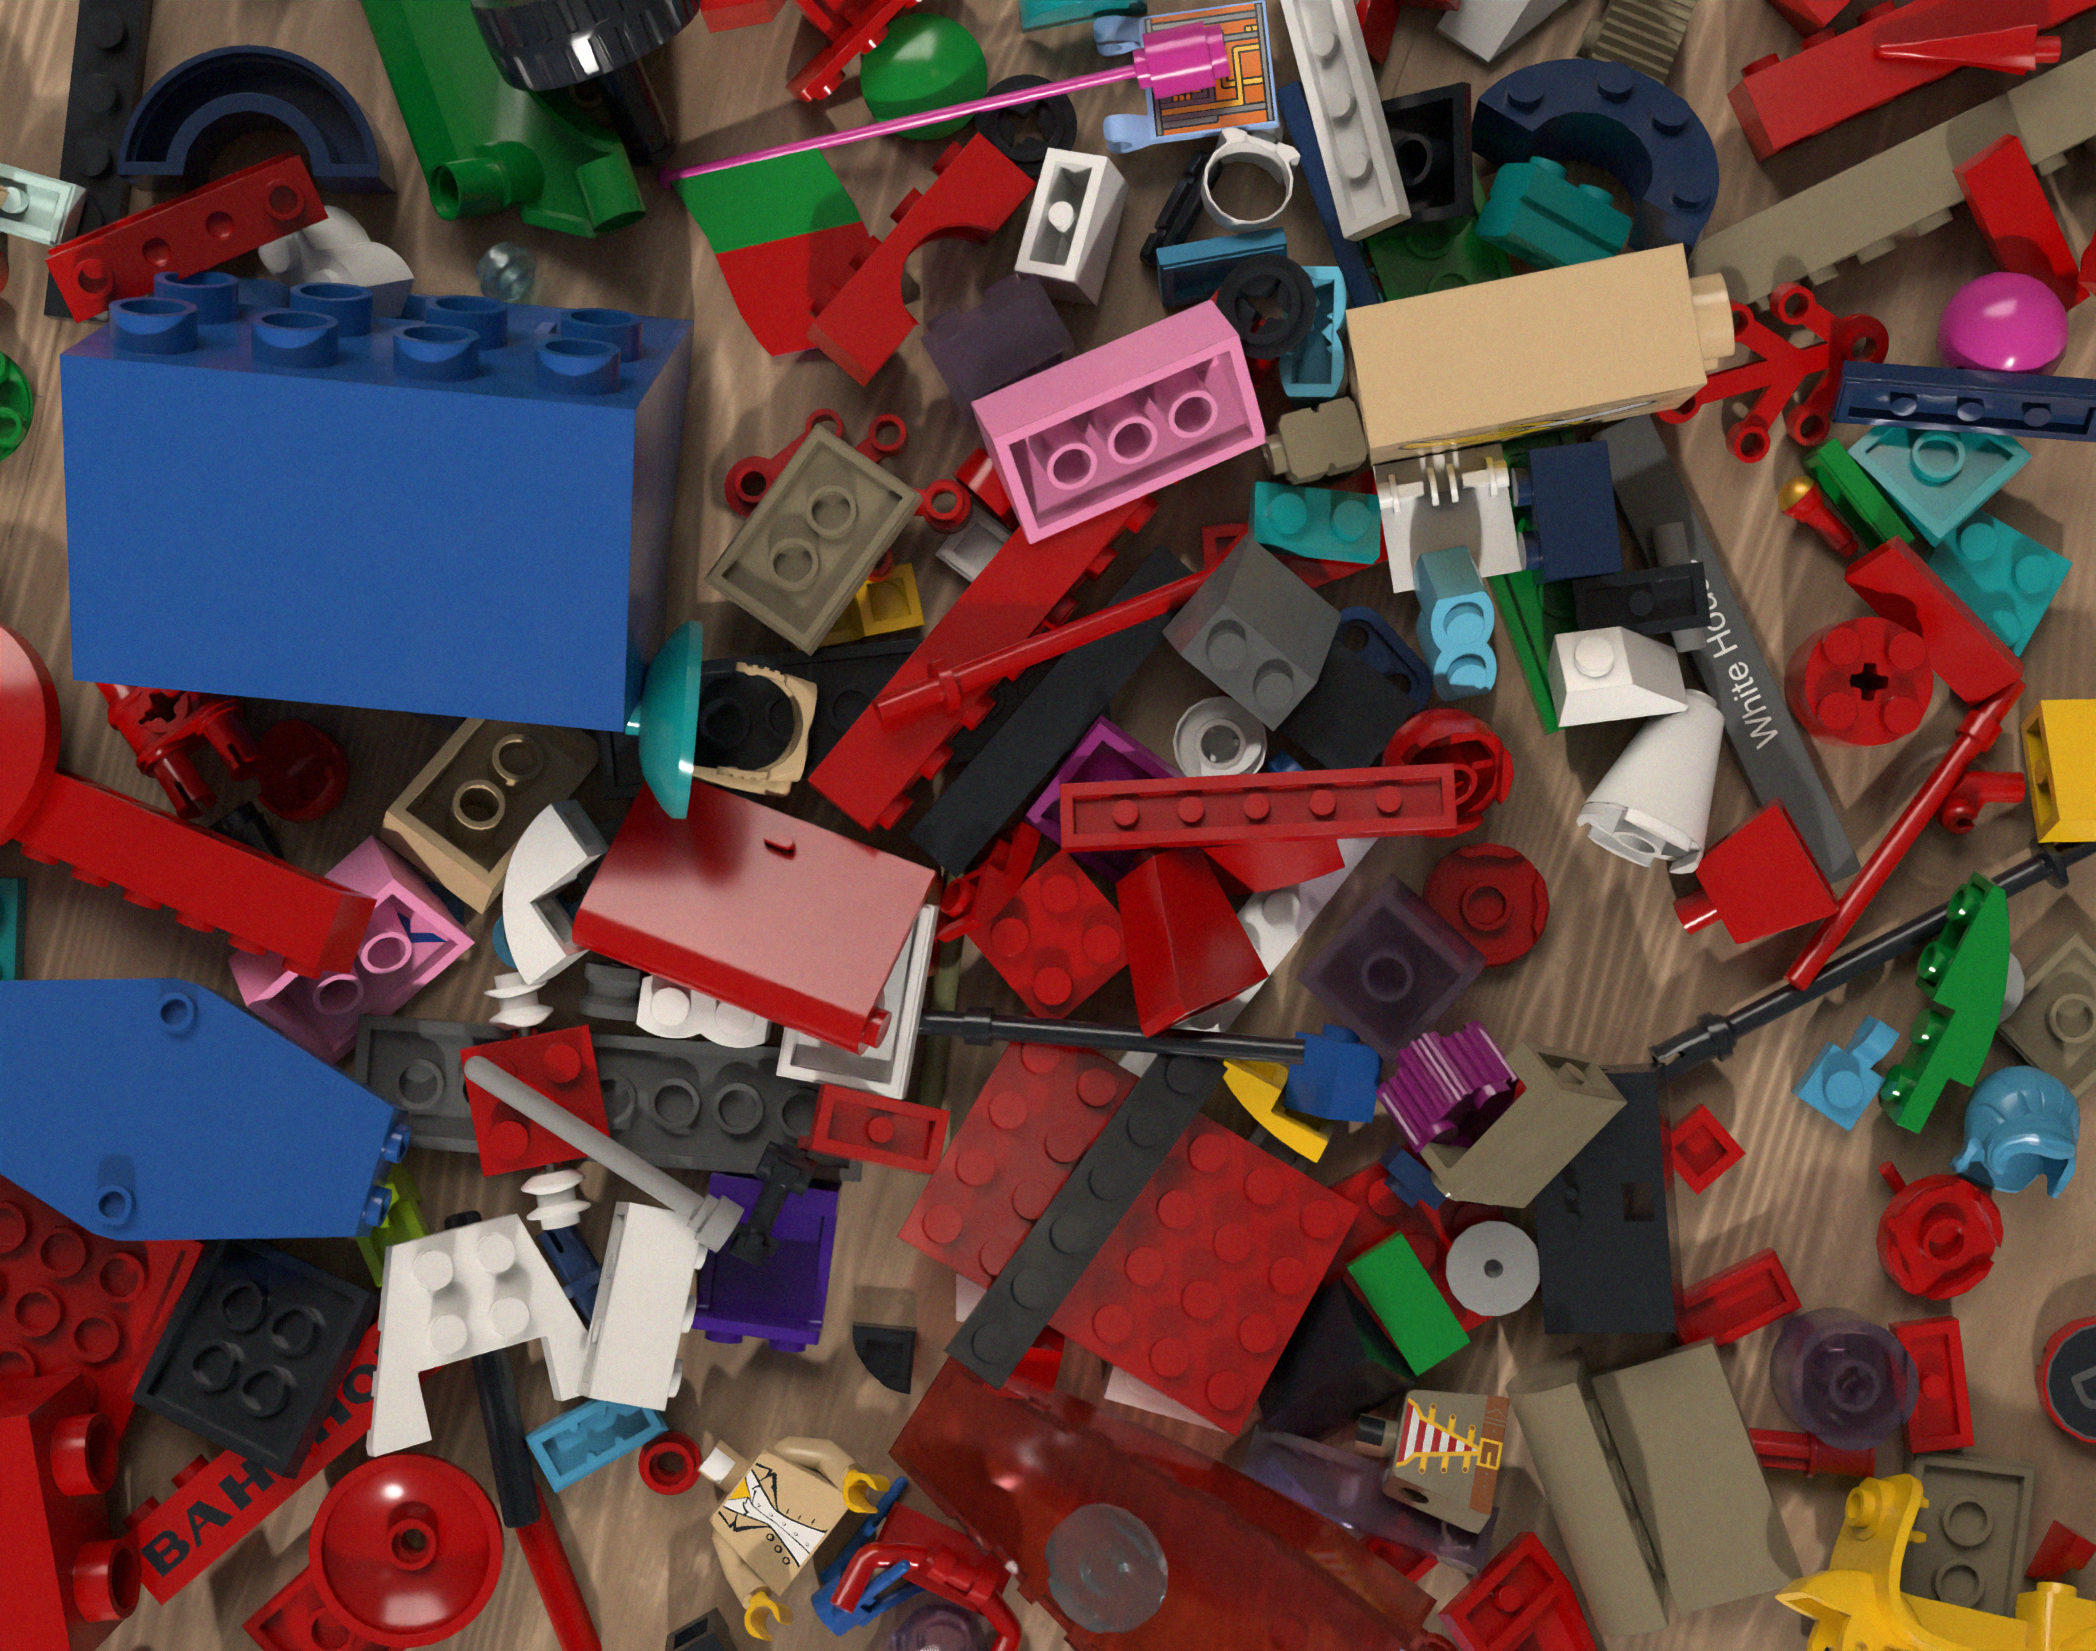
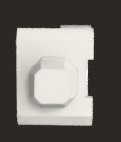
M1277 108L1279 127L1255 131H1244L1234 127L1222 129L1215 151L1205 167L1201 185V197L1205 210L1216 224L1231 232L1248 233L1268 229L1280 220L1292 196L1293 175L1301 155L1294 147L1281 143L1286 121L1282 110ZM1219 160L1223 165L1235 161L1254 163L1268 171L1279 185L1285 183V201L1279 210L1267 218L1256 221L1235 219L1222 212L1212 200L1207 185L1208 173Z

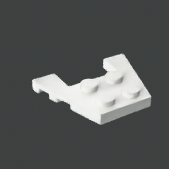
M507 1214L386 1246L378 1331H381L377 1371L373 1372L371 1396L374 1397L371 1430H367L366 1440L369 1456L377 1457L432 1440L418 1378L420 1371L539 1337L542 1342L554 1400L564 1401L581 1396L576 1391L589 1333L518 1214Z

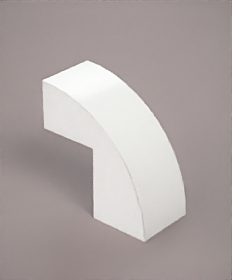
M576 799L551 803L537 815L520 838L506 872L502 905L503 923L511 955L527 986L555 977L589 951V949L573 943L572 929L574 922L560 904L556 895L604 859L610 847Z

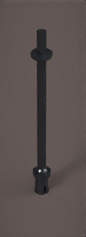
M2035 837L2029 842L2031 858L1996 875L1990 880L2005 890L2006 899L2043 880H2046L2056 889H2062L2069 884L2066 868L2096 853V842H2060L2053 846L2051 843H2038V839ZM1950 900L1827 963L1822 967L1806 991H1801L1789 983L1726 1017L1719 1014L1713 1015L1709 1011L1698 1016L1695 1026L1658 1045L1648 1048L1653 1063H1658L1676 1053L1680 1054V1059L1666 1065L1667 1084H1670L1676 1078L1715 1058L1723 1062L1733 1057V1049L1736 1048L1739 1038L1941 934L1948 921L1946 910Z

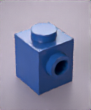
M1324 1023L1322 1034L1296 1031L1295 1038L1306 1040L1304 1065L1290 1064L1283 1107L1331 1120L1372 1123L1377 1099L1375 1091L1379 1087L1385 1047L1361 1042L1362 1030L1348 1026Z

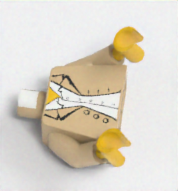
M788 1436L778 1441L768 1437L750 1461L720 1439L697 1469L702 1475L725 1491L709 1518L713 1526L711 1538L725 1577L741 1605L746 1609L744 1623L750 1635L772 1642L773 1638L765 1627V1621L770 1612H773L774 1617L779 1623L788 1626L793 1620L791 1609L787 1605L770 1600L772 1591L778 1596L784 1593L848 1508L856 1513H877L878 1509L870 1505L866 1499L868 1485L877 1491H889L890 1481L886 1476L864 1473L863 1466L830 1439Z

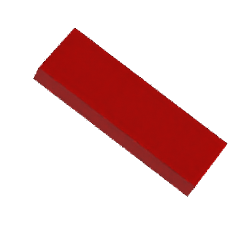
M2008 133L2004 134L1952 170L1999 272L2026 274L2043 282L2057 295L2066 312L2090 297L2089 291L2077 282L2080 271L2017 136Z
M1898 535L1846 568L1843 580L1881 618L1898 623L1923 639L1932 669L1969 707L1974 706L2023 677L2025 664Z

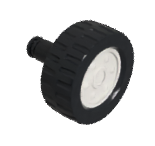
M471 0V12L482 39L501 76L508 85L520 91H544L573 85L593 78L618 135L630 151L628 157L632 165L640 168L649 167L666 160L674 154L677 142L674 135L668 133V121L640 57L655 50L682 31L697 15L701 0Z

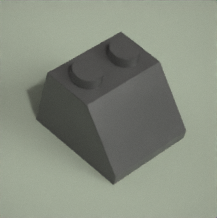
M1246 534L1163 629L1162 633L1182 657L1274 732L1317 683L1342 614L1249 534Z

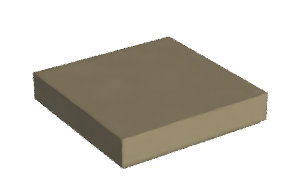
M2066 928L2023 970L2025 977L2023 999L2015 1013L1997 1025L1995 1035L2025 1066L2038 1068L2063 1082L2078 1102L2096 1085V950L2075 928Z

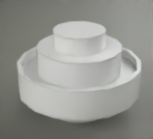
M1216 696L1204 698L1186 710L1177 722L1173 746L1175 759L1186 777L1255 774L1263 765L1267 750L1265 727L1259 719L1233 698Z

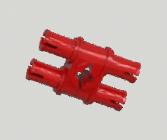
M94 682L109 705L107 711L108 723L113 730L121 732L137 757L136 767L143 775H147L148 778L157 779L181 820L194 819L204 814L196 801L201 800L208 809H211L217 801V796L208 787L190 759L192 754L207 742H210L233 781H244L256 775L248 764L249 762L253 761L260 771L269 762L267 754L261 750L242 721L244 705L238 696Z

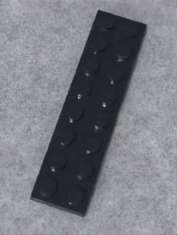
M1046 626L1041 633L1049 631L1050 629ZM925 638L816 649L812 656H809L804 651H792L702 661L693 765L715 769L718 766H734L739 770L759 769L778 759L792 738L794 717L787 695L770 679L759 675L750 676L745 672L736 671L737 662L747 663V666L758 665V668L767 667L770 668L769 671L777 670L780 671L781 675L789 674L817 685L816 707L808 733V750L805 766L800 780L809 778ZM1064 653L1027 667L1014 682L1004 676L989 694L996 703L983 721L973 731H970L963 725L948 743V746L955 752L947 764L970 762ZM1109 702L1066 752L1072 751L1100 715L1111 721ZM597 730L604 800L637 797L645 781L639 759L638 736L625 735V730L624 732ZM710 785V786L716 787V788H718V789H719V788H726V787H721V786Z

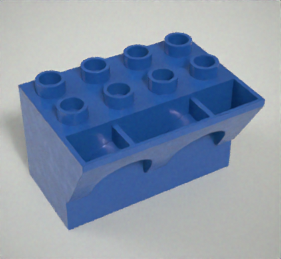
M203 270L177 281L179 272H161L154 275V293L152 295L111 302L109 304V323L60 354L73 680L624 732L642 694L645 676L651 661L665 643L669 541L673 526L693 347L694 320L636 315L626 311L604 308L572 309L502 302L479 296H437L416 293L408 294L401 316L386 318L373 316V291L362 286L317 282L289 287L279 280L239 277L209 270Z

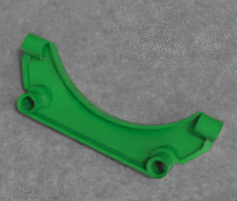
M360 0L428 184L431 203L436 213L443 220L449 222L500 214L511 210L516 205L523 223L595 239L613 236L623 228L639 222L648 215V210L620 136L603 127L583 112L561 88L544 91H520L508 85L501 76L482 39L471 12V0Z

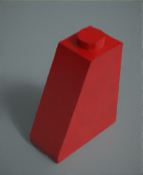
M1199 846L1176 847L1173 849L1151 848L1142 851L1132 859L1136 869L1116 882L1115 886L1139 1023L1146 1038L1230 1002L1269 977Z

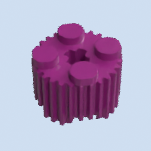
M1477 1019L1471 1023H1465L1463 1025L1465 1030L1461 1034L1456 1031L1449 1038H1446V1036L1440 1038L1436 1031L1429 1034L1425 1032L1419 1040L1411 1041L1407 1049L1399 1051L1400 1055L1395 1060L1400 1067L1396 1070L1397 1075L1388 1080L1390 1082L1389 1085L1386 1082H1382L1380 1088L1375 1091V1094L1417 1157H1421L1422 1160L1424 1158L1421 1156L1420 1151L1428 1142L1471 1148L1513 1103L1515 1088L1520 1078L1505 1061L1506 1055L1487 1028Z

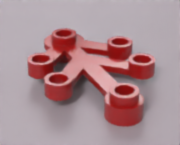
M1785 282L1776 287L1770 296L1769 307L1771 313L1787 324L1804 325L1824 340L1820 343L1797 348L1754 320L1753 312L1749 307L1736 300L1729 299L1731 311L1738 310L1739 321L1734 327L1735 342L1742 343L1764 357V359L1706 375L1707 384L1679 408L1654 412L1653 414L1665 422L1680 424L1694 417L1703 404L1765 387L1743 421L1736 423L1730 428L1725 440L1726 448L1731 455L1744 463H1756L1768 453L1770 436L1767 432L1805 375L1825 370L1805 403L1795 406L1788 413L1785 420V430L1795 441L1804 446H1814L1821 443L1830 430V420L1827 414L1832 408L1843 360L1883 363L1889 349V336L1885 326L1878 319L1861 313L1839 319L1816 304L1814 295L1809 289L1795 282ZM1798 293L1800 297L1798 307L1793 312L1786 314L1785 303L1791 295ZM1866 337L1863 350L1858 356L1853 357L1855 343L1861 338ZM1814 415L1815 421L1812 429L1805 434H1801L1800 426L1803 420ZM1754 432L1755 442L1753 446L1746 451H1741L1740 444L1742 439L1747 434Z
M827 408L818 409L811 413L805 423V432L772 459L751 456L738 461L729 470L724 483V493L730 507L739 516L748 519L817 423L820 424L823 421L834 422L837 424L834 435L844 441L846 438V427L838 413ZM882 414L871 422L868 430L869 437L854 449L876 464H879L886 457L897 456L907 448L909 433L904 422L898 416ZM887 426L897 427L900 430V436L895 443L884 445L878 442L879 432ZM754 477L764 478L766 480V487L760 495L748 496L745 494V485L750 479ZM939 479L929 484L926 489L913 488L924 499L913 516H923L927 525L933 531L944 535L955 534L962 531L971 521L973 515L972 500L967 489L958 481ZM947 493L955 496L957 502L950 512L939 513L934 509V501L939 495ZM890 548L885 553L886 558L883 566L873 570L867 580L873 582L882 581L892 573L895 559Z

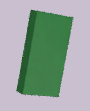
M1836 437L1817 445L1801 458L1802 466L1819 484L1821 490L1870 552L1896 535L1906 544L1915 539Z
M1399 1230L1345 1264L1416 1376L1471 1342Z

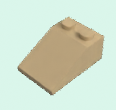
M467 718L386 811L379 839L480 914H483L504 889L506 872L512 854L527 827L549 804L572 800L599 765L598 743L579 728Z

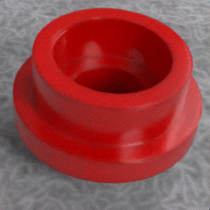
M668 1430L645 1443L639 1455V1472L644 1483L653 1491L662 1495H678L689 1490L698 1480L701 1473L697 1469L703 1461V1456L699 1445L691 1436L681 1431ZM667 1451L676 1452L682 1458L683 1467L677 1471L666 1470L661 1464L660 1456Z

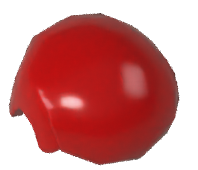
M302 718L280 720L261 734L257 744L267 754L269 762L262 771L256 767L253 761L248 764L255 772V776L261 786V793L257 795V799L271 813L277 814L281 819L299 824L320 819L341 803L347 790L350 761L340 741Z

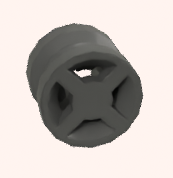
M585 961L583 974L588 980L587 994L579 999L578 1013L606 1019L636 1021L639 1007V988L642 986L643 978L647 977L648 973L627 964Z

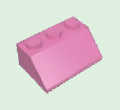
M373 835L369 836L323 876L378 899L350 973L323 971L320 979L308 978L283 968L281 965L285 956L268 950L266 956L238 950L228 959L246 1007L333 1064H336L357 1045L359 1015L391 1016L475 943L469 931L419 873Z

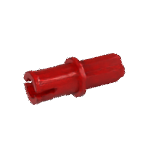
M1807 1427L1805 1433L1749 1428L1763 1468L1802 1471L1807 1479H1813L1815 1473L1863 1477V1479L1867 1477L1873 1478L1876 1461L1874 1439H1855L1817 1434L1815 1427Z

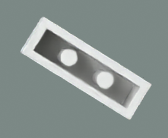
M616 1201L576 1393L592 1399L665 1411L668 1397L674 1398L676 1396L683 1370L682 1360L676 1358L681 1333L689 1332L696 1308L695 1295L689 1294L694 1269L702 1268L708 1251V1247L694 1239L697 1232L687 1227L690 1220L678 1212L631 1202Z

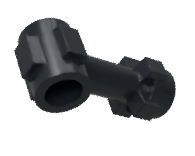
M771 1140L769 1141L754 1174L755 1177L766 1182L748 1222L738 1221L729 1236L732 1239L728 1248L731 1254L758 1266L764 1265L768 1255L774 1256L780 1239L773 1236L771 1232L788 1194L791 1192L802 1197L817 1167L818 1161L807 1157V1150L801 1149L785 1140L782 1145Z

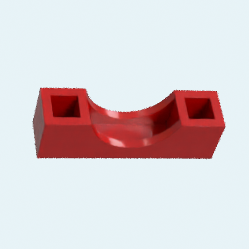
M979 132L964 148L954 141L930 169L938 177L924 195L914 187L904 197L890 215V218L898 225L883 242L873 234L849 262V265L857 272L842 289L831 282L807 311L815 320L812 322L805 337L863 387L868 384L914 328L906 311L901 292V277L906 259L924 245L945 239L965 240L985 247L1037 185Z

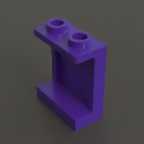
M713 1171L710 1175L708 1193L718 1200L724 1195L745 1208L739 1221L747 1223L766 1181L755 1177L754 1174ZM811 1179L802 1197L789 1192L771 1232L773 1236L780 1239V1243L774 1256L768 1255L763 1266L751 1264L731 1254L728 1248L732 1239L729 1237L717 1253L708 1248L705 1262L701 1268L697 1304L691 1328L705 1330L704 1338L718 1343H742L743 1336L768 1339L769 1348L785 1352L806 1351V1344L818 1345L823 1331L842 1183Z

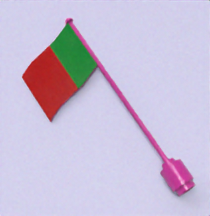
M1203 21L1142 34L1144 48L1132 50L1134 64L679 169L670 170L668 165H664L657 173V180L662 188L676 190L708 238L740 315L763 348L772 357L818 348L805 337L812 322L815 320L807 311L831 282L842 289L857 271L849 265V262L870 238L858 207L820 149L1134 77L1138 78L1140 90L1153 87L1155 100L1215 87V79L1230 76L1220 24L1204 27ZM906 308L913 325H921Z

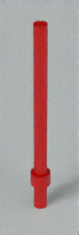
M2020 679L1987 697L1978 710H1969L1955 729V734L1958 738L1839 899L1838 912L1826 917L1783 976L1791 985L1801 991H1806L1978 753L1989 751L2003 731L1999 724L2026 689V685Z

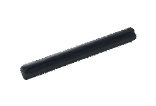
M474 1210L452 1214L445 1218V1231L482 1221L481 1214ZM504 1347L471 1357L503 1522L507 1528H520L537 1522L540 1519L541 1512L527 1442L524 1438L525 1432L508 1348Z

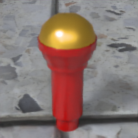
M1806 476L1794 477L1785 482L1778 494V505L1781 512L1785 516L1799 520L1801 523L1806 522L1834 552H1839L1844 558L1851 556L1858 549L1859 544L1853 539V533L1826 507L1819 484Z

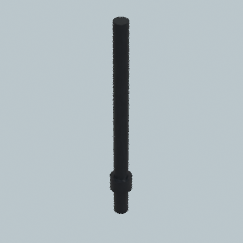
M968 1006L966 1012L922 1008L917 1033L964 1038L966 1045L991 1047L993 1041L997 1040L1304 1065L1306 1043L1305 1039L1174 1028L1166 1029L1146 1038L1141 1027L1136 1025L996 1014L993 1007Z

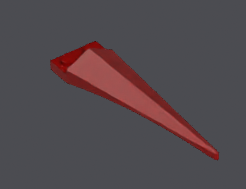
M1533 1531L1519 1532L1437 1614L1463 1651H1598L1571 1583Z

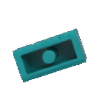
M1533 156L1529 163H1505V165L1500 167L1489 193L1491 199L1485 203L1474 231L1476 236L1532 267L1544 271L1614 257L1618 251L1622 250L1633 222L1630 220V217L1612 208L1615 197L1609 192L1587 184H1580L1577 188L1564 180L1567 174L1566 168L1554 161Z

